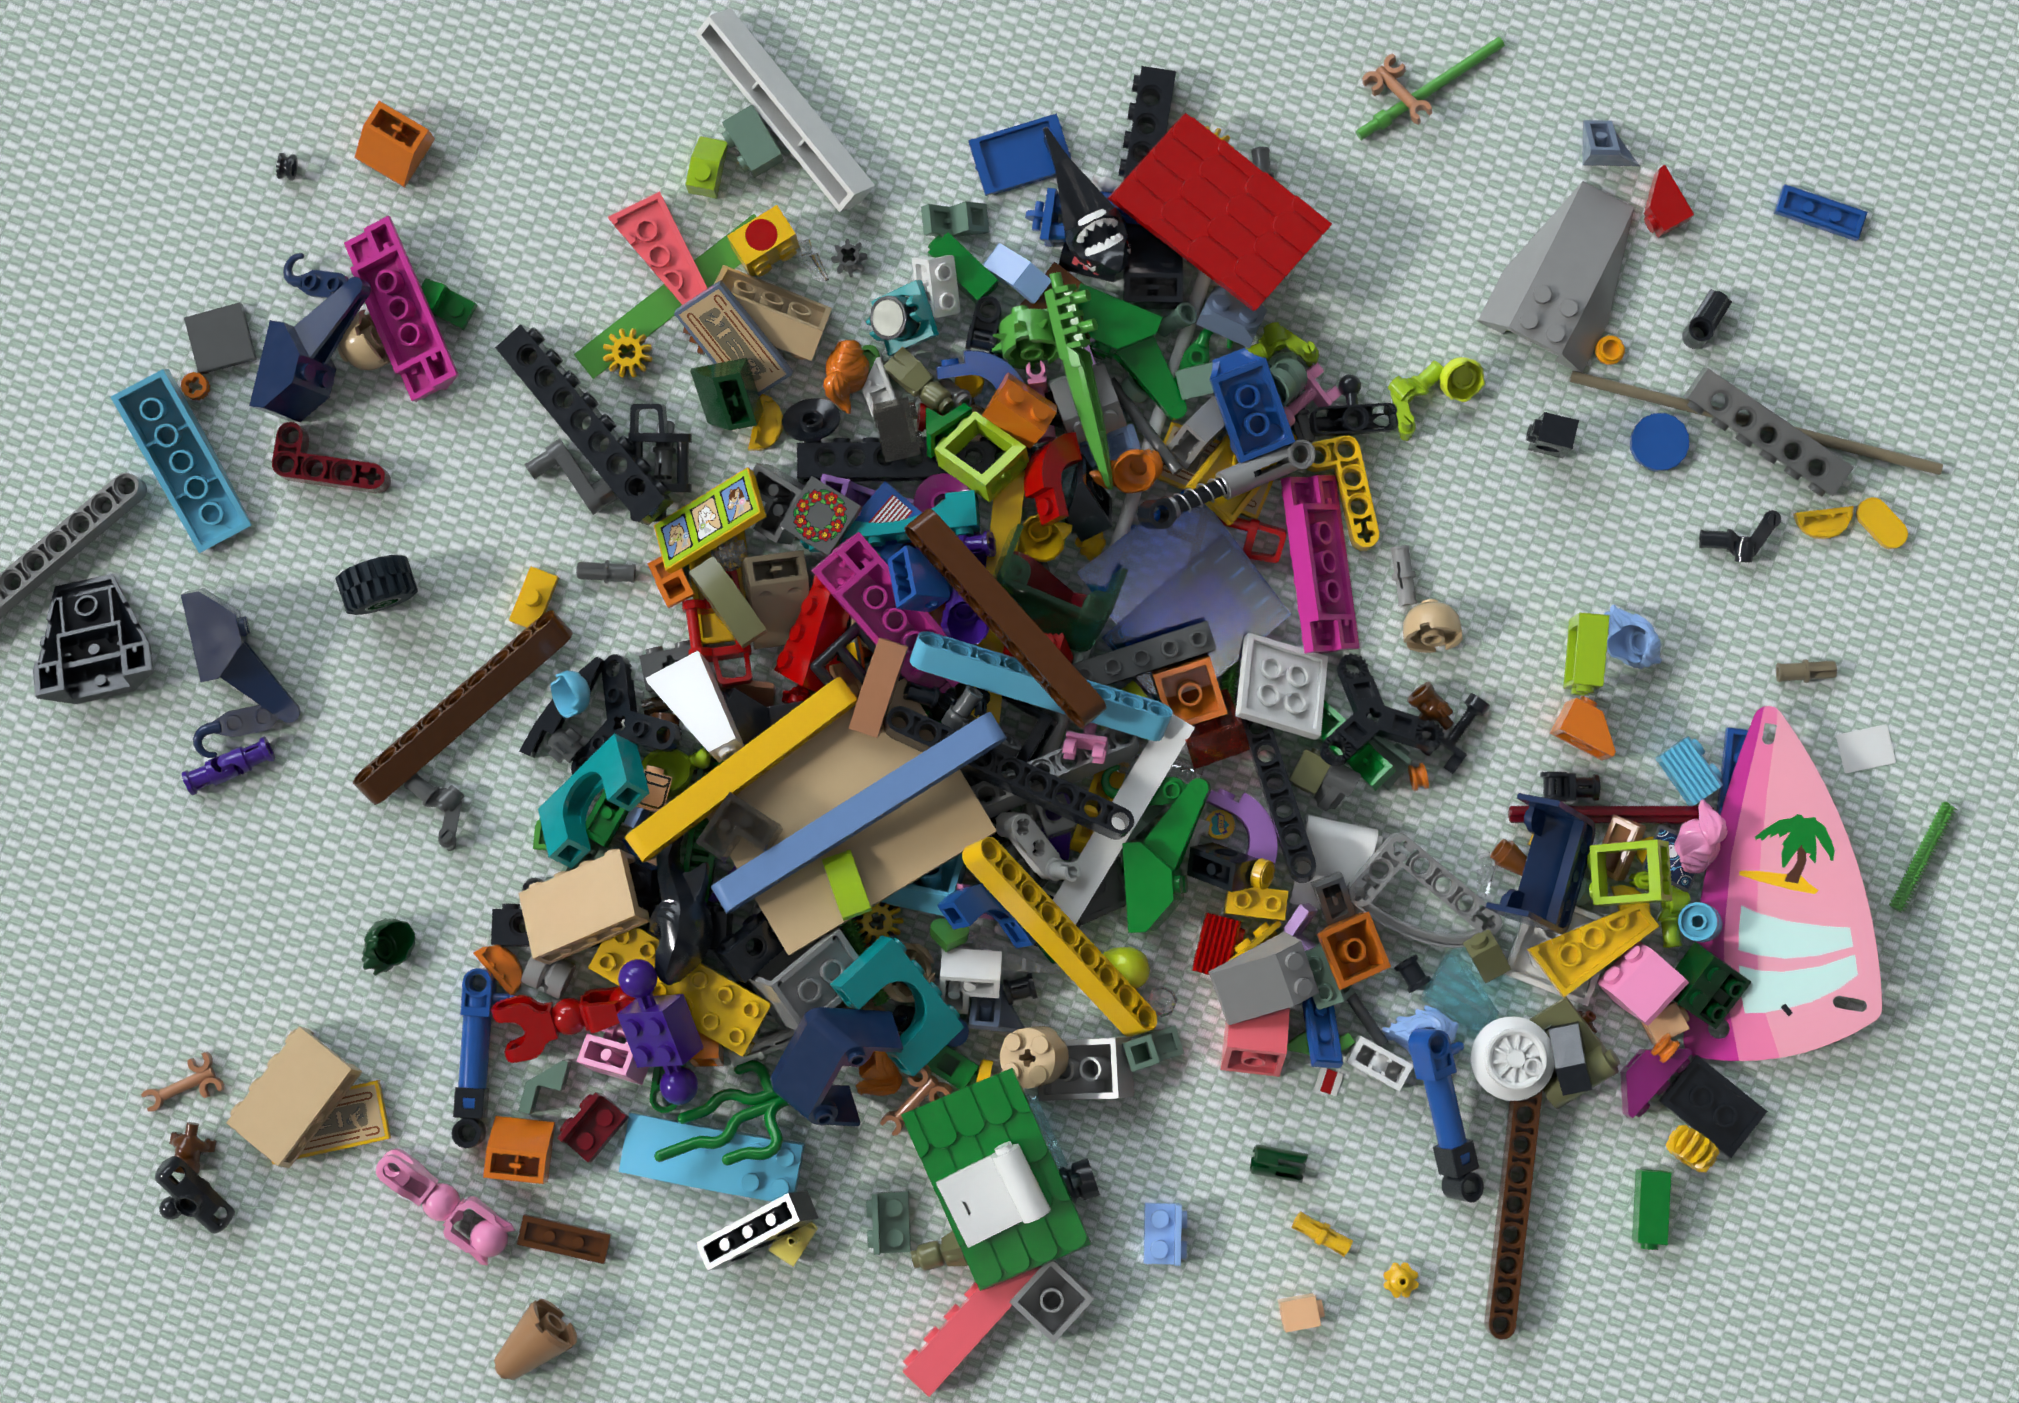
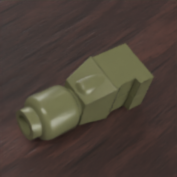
M903 346L883 366L889 377L903 387L906 392L920 398L921 402L929 409L945 415L953 408L954 401L951 399V393L942 384L933 381L934 375Z
M953 1231L941 1238V1244L937 1240L920 1244L917 1246V1250L911 1251V1258L915 1269L921 1267L922 1270L927 1271L942 1267L945 1262L947 1266H968Z

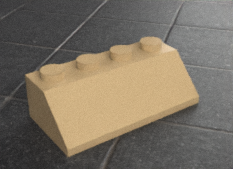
M723 265L715 283L720 280L724 282L776 349L780 348L790 352L795 358L812 361L832 308Z

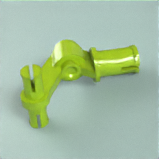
M1272 322L1263 328L1264 334L1262 338L1258 340L1259 343L1250 346V348H1245L1254 355L1266 358L1267 361L1271 359L1275 351L1282 350L1285 347L1301 357L1309 367L1313 363L1315 365L1319 359V351L1313 342L1307 341L1308 343H1306L1283 326H1280L1279 322Z
M1435 360L1418 376L1403 379L1397 376L1387 387L1390 391L1392 403L1397 408L1398 431L1403 441H1409V438H1412L1416 429L1414 416L1410 412L1408 403L1415 396L1427 395L1429 393L1428 389L1440 379L1439 376L1443 366Z
M1640 871L1629 876L1628 879L1634 880L1629 881L1630 885L1649 891L1648 872ZM1672 886L1673 901L1661 902L1663 909L1657 918L1661 922L1663 948L1682 946L1678 918L1682 909L1691 903L1689 893Z

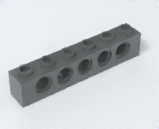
M1703 367L1683 396L1689 400L1687 406L1700 415L1704 411L1714 417L1711 421L1714 425L1725 432L1729 427L1738 433L1735 439L1749 448L1752 444L1760 448L1762 451L1759 455L1772 464H1775L1778 460L1786 466L1784 469L1785 473L1796 480L1803 477L1810 482L1808 488L1821 497L1825 493L1834 496L1854 468L1848 462L1709 368ZM1717 393H1721L1725 397V404L1722 408L1715 410L1711 405L1712 397ZM1745 409L1749 413V420L1745 425L1739 426L1736 423V414L1740 410ZM1770 426L1773 429V437L1770 441L1763 442L1760 439V432L1764 427ZM1794 442L1797 446V454L1793 458L1788 459L1784 454V449L1787 444ZM1819 459L1822 465L1819 473L1811 475L1808 466L1812 460Z
M1205 621L1072 665L1085 679L1108 686L1215 652L1217 647L1209 623Z

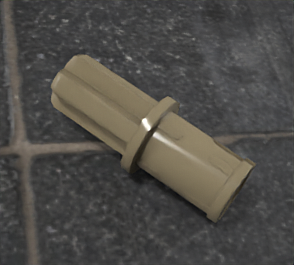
M1804 659L1802 663L1776 664V679L1778 682L1803 680L1804 683H1808L1813 679H1831L1837 676V665L1834 661L1808 662L1807 659Z

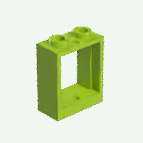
M976 411L968 418L963 419L950 435L939 441L934 449L939 467L971 490H975L978 495L988 502L992 501L1026 468L1029 462L1025 445ZM979 433L1005 451L983 474H980L955 456Z
M1580 612L1569 619L1563 689H1571L1572 695L1589 696V693H1594L1595 690L1604 685L1610 615Z
M1656 839L1590 845L1587 864L1591 870L1592 882L1589 885V894L1593 900V905L1616 906L1673 901L1669 841ZM1647 850L1649 893L1608 896L1606 853Z

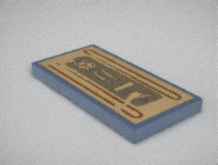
M722 280L675 310L674 315L714 364L747 358L759 396L792 375V368Z

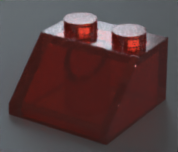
M1227 688L1220 691L1228 714L1192 725L1195 728L1190 737L1185 739V748L1194 769L1250 750L1241 718L1235 717L1236 707Z

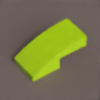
M851 850L822 859L843 921L872 911Z

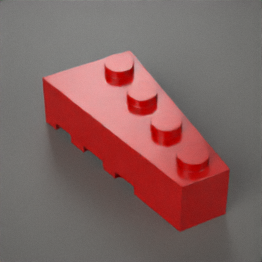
M814 576L813 585L808 596L802 603L800 614L790 629L789 638L783 651L777 658V665L774 671L795 683L815 692L825 685L812 672L810 665L847 630V622L851 619V616L816 576ZM837 656L825 666L829 673L830 665L841 663L836 660Z

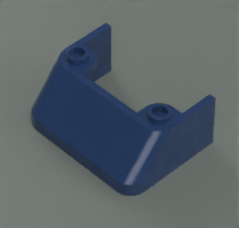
M1518 793L1517 799L1529 805V809L1524 815V824L1527 830L1533 834L1518 890H1508L1502 896L1500 905L1487 902L1485 908L1517 922L1550 932L1564 934L1569 929L1587 867L1590 845H1593L1596 826L1592 819L1561 801Z
M817 1007L809 1010L804 1014L770 1077L773 1091L813 1124L821 1126H859L861 1121L850 1086L832 1084L842 1066H862L869 1060L874 1051L902 1052L903 1046L892 1012Z

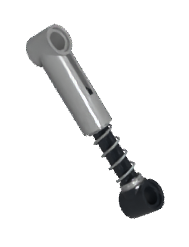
M1295 440L1291 444L1216 473L1215 479H1209L1206 484L1199 483L1195 489L1187 488L1183 494L1176 493L1172 497L1165 496L1160 499L1146 500L1138 508V520L1147 529H1167L1173 525L1181 513L1186 511L1191 513V509L1198 506L1202 508L1203 504L1209 501L1214 503L1215 499L1221 496L1229 500L1298 469L1308 468L1315 460V448L1307 440ZM1295 448L1298 450L1299 454L1297 461H1295L1293 457V452ZM1275 462H1278L1277 464H1275V465H1273V466H1270V467H1268V468H1266V469L1261 470V468H1264V467H1266V466H1268V465H1271V464H1273V463H1275ZM1156 507L1160 510L1158 521L1154 519L1153 515Z

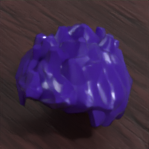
M953 589L949 600L946 601L945 610H943L941 622L943 632L949 638L972 645L979 644L986 638L989 627Z

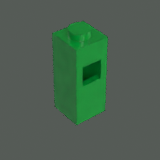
M949 232L943 237L938 235L929 244L928 257L954 256L958 288L975 304L980 298L989 296L998 287V279Z
M948 1045L927 1063L933 1073L958 1089H963L977 1081L978 1072L976 1070L979 1065Z
M1648 1169L1635 1170L1632 1241L1641 1243V1249L1659 1250V1245H1668L1671 1172Z

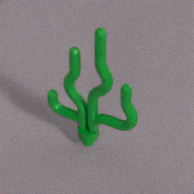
M756 1060L742 1063L734 1067V1072L738 1075L747 1072L756 1073L764 1091L751 1094L739 1089H723L713 1094L705 1104L680 1113L677 1120L680 1124H687L715 1112L723 1102L729 1100L751 1105L752 1107L734 1114L728 1121L722 1134L715 1137L697 1136L656 1151L654 1158L658 1162H663L698 1148H721L730 1143L742 1123L764 1115L765 1126L771 1138L770 1144L763 1148H740L725 1154L722 1157V1162L724 1165L729 1166L746 1159H769L779 1152L783 1143L776 1115L780 1109L790 1105L773 1091L770 1081L771 1076L764 1064Z

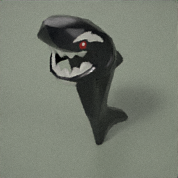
M1044 127L1043 139L1056 173L1065 240L1069 250L1093 273L1102 275L1120 273L1127 267L1131 258L1129 234L1122 213L1108 201L1091 180L1068 157L1049 128Z

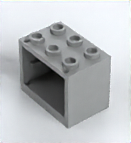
M836 928L791 956H788L787 952L783 950L750 978L748 983L758 996L771 1003L769 1012L778 1024L796 1030L804 1014L809 1010L817 1007L835 1008L843 1001L830 984L859 956L841 930Z

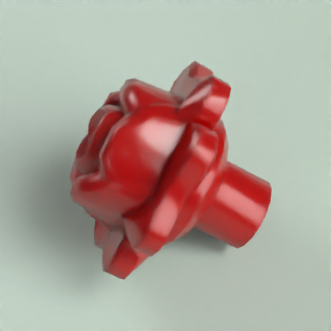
M797 684L791 690L783 691L781 701L785 704L805 701L812 695H810L808 688Z

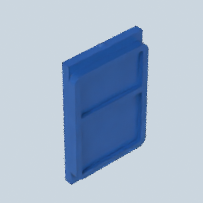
M1057 113L968 140L976 165L975 169L978 172L985 196L996 195L1056 176L1053 161L1043 139L1044 127L1049 128L1064 152L1071 159V153L1068 150Z

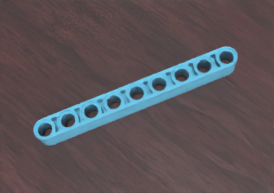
M923 631L919 633L909 659L911 665L916 669L1065 714L1015 657L933 632ZM1087 680L1102 697L1107 707L1092 723L1151 741L1162 740L1173 714L1169 706L1159 701Z

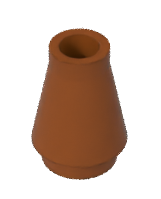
M1501 840L1491 853V858L1495 861V865L1522 876L1527 856L1513 841Z

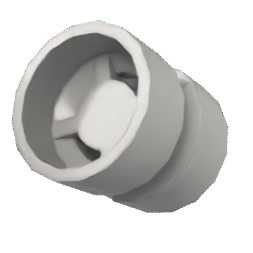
M531 956L524 970L521 982L536 989L542 986L544 987V993L561 999L573 977L576 964L561 959L548 965L534 960Z

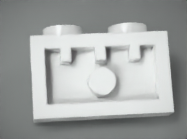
M947 255L937 258L928 256L912 257L914 280H922L933 317L940 318L959 314L961 310L954 256Z

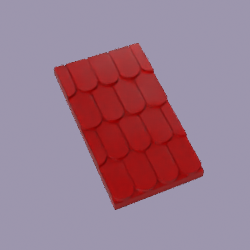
M1187 113L1178 119L1107 198L1252 311L1259 308L1332 225L1331 222L1300 197L1292 194L1268 173L1260 170L1226 141L1221 140Z

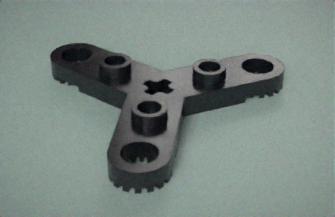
M1352 653L1346 654L1341 658L1337 665V673L1353 715L1324 740L1320 747V756L1324 762L1331 766L1344 765L1375 736L1427 752L1435 751L1440 747L1445 737L1442 732L1443 729L1439 727V724L1436 725L1434 721H1425L1419 719L1418 716L1385 706L1374 678L1369 672L1368 663H1365L1366 660H1363L1362 656L1358 657V654L1352 655ZM1351 664L1356 666L1359 670V673L1354 674V672H1352L1351 674L1350 670L1347 671L1348 668H1346V665ZM1368 714H1371L1373 718H1378L1377 722H1374L1371 718L1368 719ZM1422 732L1431 733L1435 740L1426 741V738H1423V735H1421ZM1329 746L1338 747L1343 755L1335 756L1334 753L1332 755V752H1329Z
M618 654L610 655L602 665L601 672L607 720L576 755L571 765L572 775L614 733L632 743L665 752H672L673 749L676 750V746L680 745L679 741H682V732H680L682 729L678 727L679 725L667 720L637 713L634 680L631 678L632 669H630L632 665L623 656ZM620 664V670L618 674L614 676V674H612L614 672L612 668L615 669V667L613 666ZM624 719L625 728L621 729L623 727L621 722ZM670 729L669 740L666 743L662 742L664 741L662 734H665L664 731Z

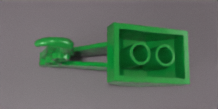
M1080 283L1076 292L1088 289L1091 295L1090 301L1078 304L1079 310H1083L1084 316H1081V321L1094 318L1098 324L1097 330L1085 333V338L1090 339L1091 345L1089 346L1093 357L1105 360L1106 357L1109 359L1115 358L1168 419L1173 421L1180 420L1187 412V405L1185 400L1181 398L1176 374L1173 378L1154 337L1163 317ZM1203 328L1199 337L1184 352L1177 371L1198 364L1209 363V341L1214 332ZM1226 338L1227 348L1231 349L1233 341Z
M1119 765L1106 769L1101 778L1102 790L1112 799L1115 798L1120 788L1112 787L1109 779L1113 772L1120 770ZM1165 777L1148 806L1172 804V806L1143 842L1122 843L1128 933L1158 930L1184 900V893L1188 892V879L1186 875L1182 874L1180 866L1211 792V785L1206 779L1195 778L1189 784H1185L1177 777Z

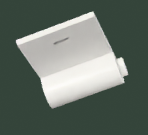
M1308 815L1305 822V830L1316 860V872L1313 879L1307 883L1294 881L1290 903L1297 905L1310 903L1316 909H1321L1310 882L1335 872H1341L1347 886L1351 879L1382 845L1383 836L1378 835V829ZM1305 861L1298 862L1296 872L1306 874L1311 870L1309 863ZM1366 874L1363 878L1368 883L1369 877ZM1367 883L1363 888H1359L1357 886L1354 889L1356 893V896L1354 897L1355 899L1358 896L1364 898V889L1367 886ZM1352 903L1355 914L1361 913V910Z
M1011 1141L1005 1142L994 1149L995 1153L936 1182L968 1248L1022 1221L1023 1223H1030L1038 1220L1051 1210L1019 1144L1012 1145Z

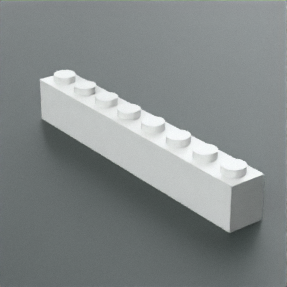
M729 8L709 15L695 33L696 37L836 209L842 212L860 204L874 188L875 184L733 10Z

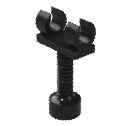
M1473 693L1464 702L1467 706V711L1461 716L1460 721L1456 723L1455 728L1451 730L1452 733H1449L1450 735L1444 738L1441 744L1453 753L1443 767L1452 774L1455 773L1467 756L1465 752L1456 747V743L1465 733L1466 728L1470 726L1471 721L1475 719V716H1484L1490 708L1487 702ZM1430 734L1427 740H1429V742L1431 740L1434 741L1435 737L1432 734ZM1419 750L1427 756H1430L1433 753V751L1427 752Z

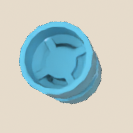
M1700 902L1690 903L1679 914L1678 925L1680 931L1685 937L1693 941L1703 943L1712 941L1718 937L1722 930L1723 922L1721 915L1708 904Z

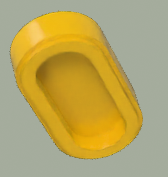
M1871 497L1859 503L1856 508L1858 522L1882 547L1896 549L1906 542L1908 530L1905 524L1882 500Z

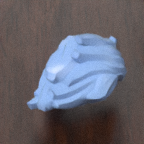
M1612 605L1610 611L1604 613V615H1610L1609 636L1607 640L1609 655L1633 668L1643 669L1653 664H1660L1662 661L1660 658L1661 642L1651 623L1636 613L1631 614L1620 608L1618 609L1616 605Z
M1425 1005V1011L1416 1009V1015L1410 1017L1398 1016L1396 1018L1397 1023H1391L1389 1028L1383 1027L1382 1032L1385 1033L1384 1036L1387 1040H1394L1411 1055L1408 1040L1415 1029L1427 1028L1445 1031L1452 1043L1456 1039L1459 1024L1456 1021L1453 1022L1439 1010Z

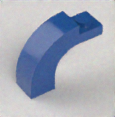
M963 350L964 362L959 363L958 358L941 360V366H935L937 379L977 375L989 380L997 390L1005 375L1009 372L1024 383L1018 372L1006 361L991 353L979 350Z
M983 884L958 889L945 897L937 905L953 930L971 926L982 914H987L1000 924L1016 949L1032 946L1036 943L1033 937Z

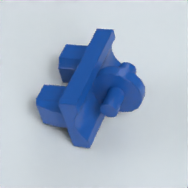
M1047 188L1045 208L1044 202L1036 201L1035 210H1028L1025 215L1027 220L1033 221L1032 231L1039 232L1041 229L1040 240L1044 241V245L1047 247H1054L1055 242H1066L1063 223H1058V216L1062 212L1059 192L1056 188Z

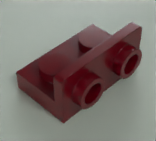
M595 1092L593 1095L589 1094L583 1099L579 1105L581 1110L574 1118L570 1117L564 1122L560 1128L562 1133L557 1138L562 1143L570 1146L588 1163H591L629 1118L610 1099L598 1092Z

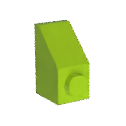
M699 137L691 155L685 183L689 194L717 199L728 149L726 141Z

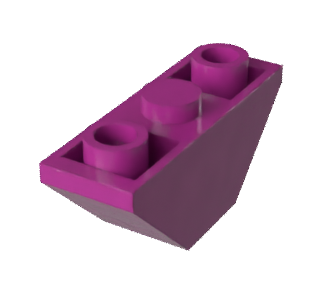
M1678 1048L1664 1063L1659 1061L1660 1057L1658 1055L1653 1056L1651 1054L1652 1049H1640L1620 1071L1622 1113L1626 1117L1633 1119L1637 1116L1639 1118L1649 1109L1650 1104L1648 1101L1655 1094L1661 1095L1670 1085L1668 1079L1675 1072L1681 1073L1690 1063L1688 1057L1693 1052L1689 1048Z

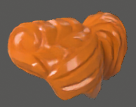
M856 340L838 342L835 349L829 355L825 366L827 376L823 384L825 395L847 414L851 413L850 394L864 387L870 369L869 361L863 355L864 350H862V346Z
M1130 449L1123 452L1117 460H1110L1113 486H1116L1124 493L1131 494L1149 489L1163 471L1162 458L1159 452L1155 450ZM1099 470L1089 471L1094 482L1108 489Z
M874 1051L869 1060L862 1066H859V1075L864 1080L856 1084L858 1094L885 1096L895 1094L900 1089L902 1075L898 1071V1067L885 1052Z

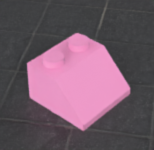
M1639 941L1628 949L1596 983L1615 1004L1649 1026L1689 982L1654 950Z

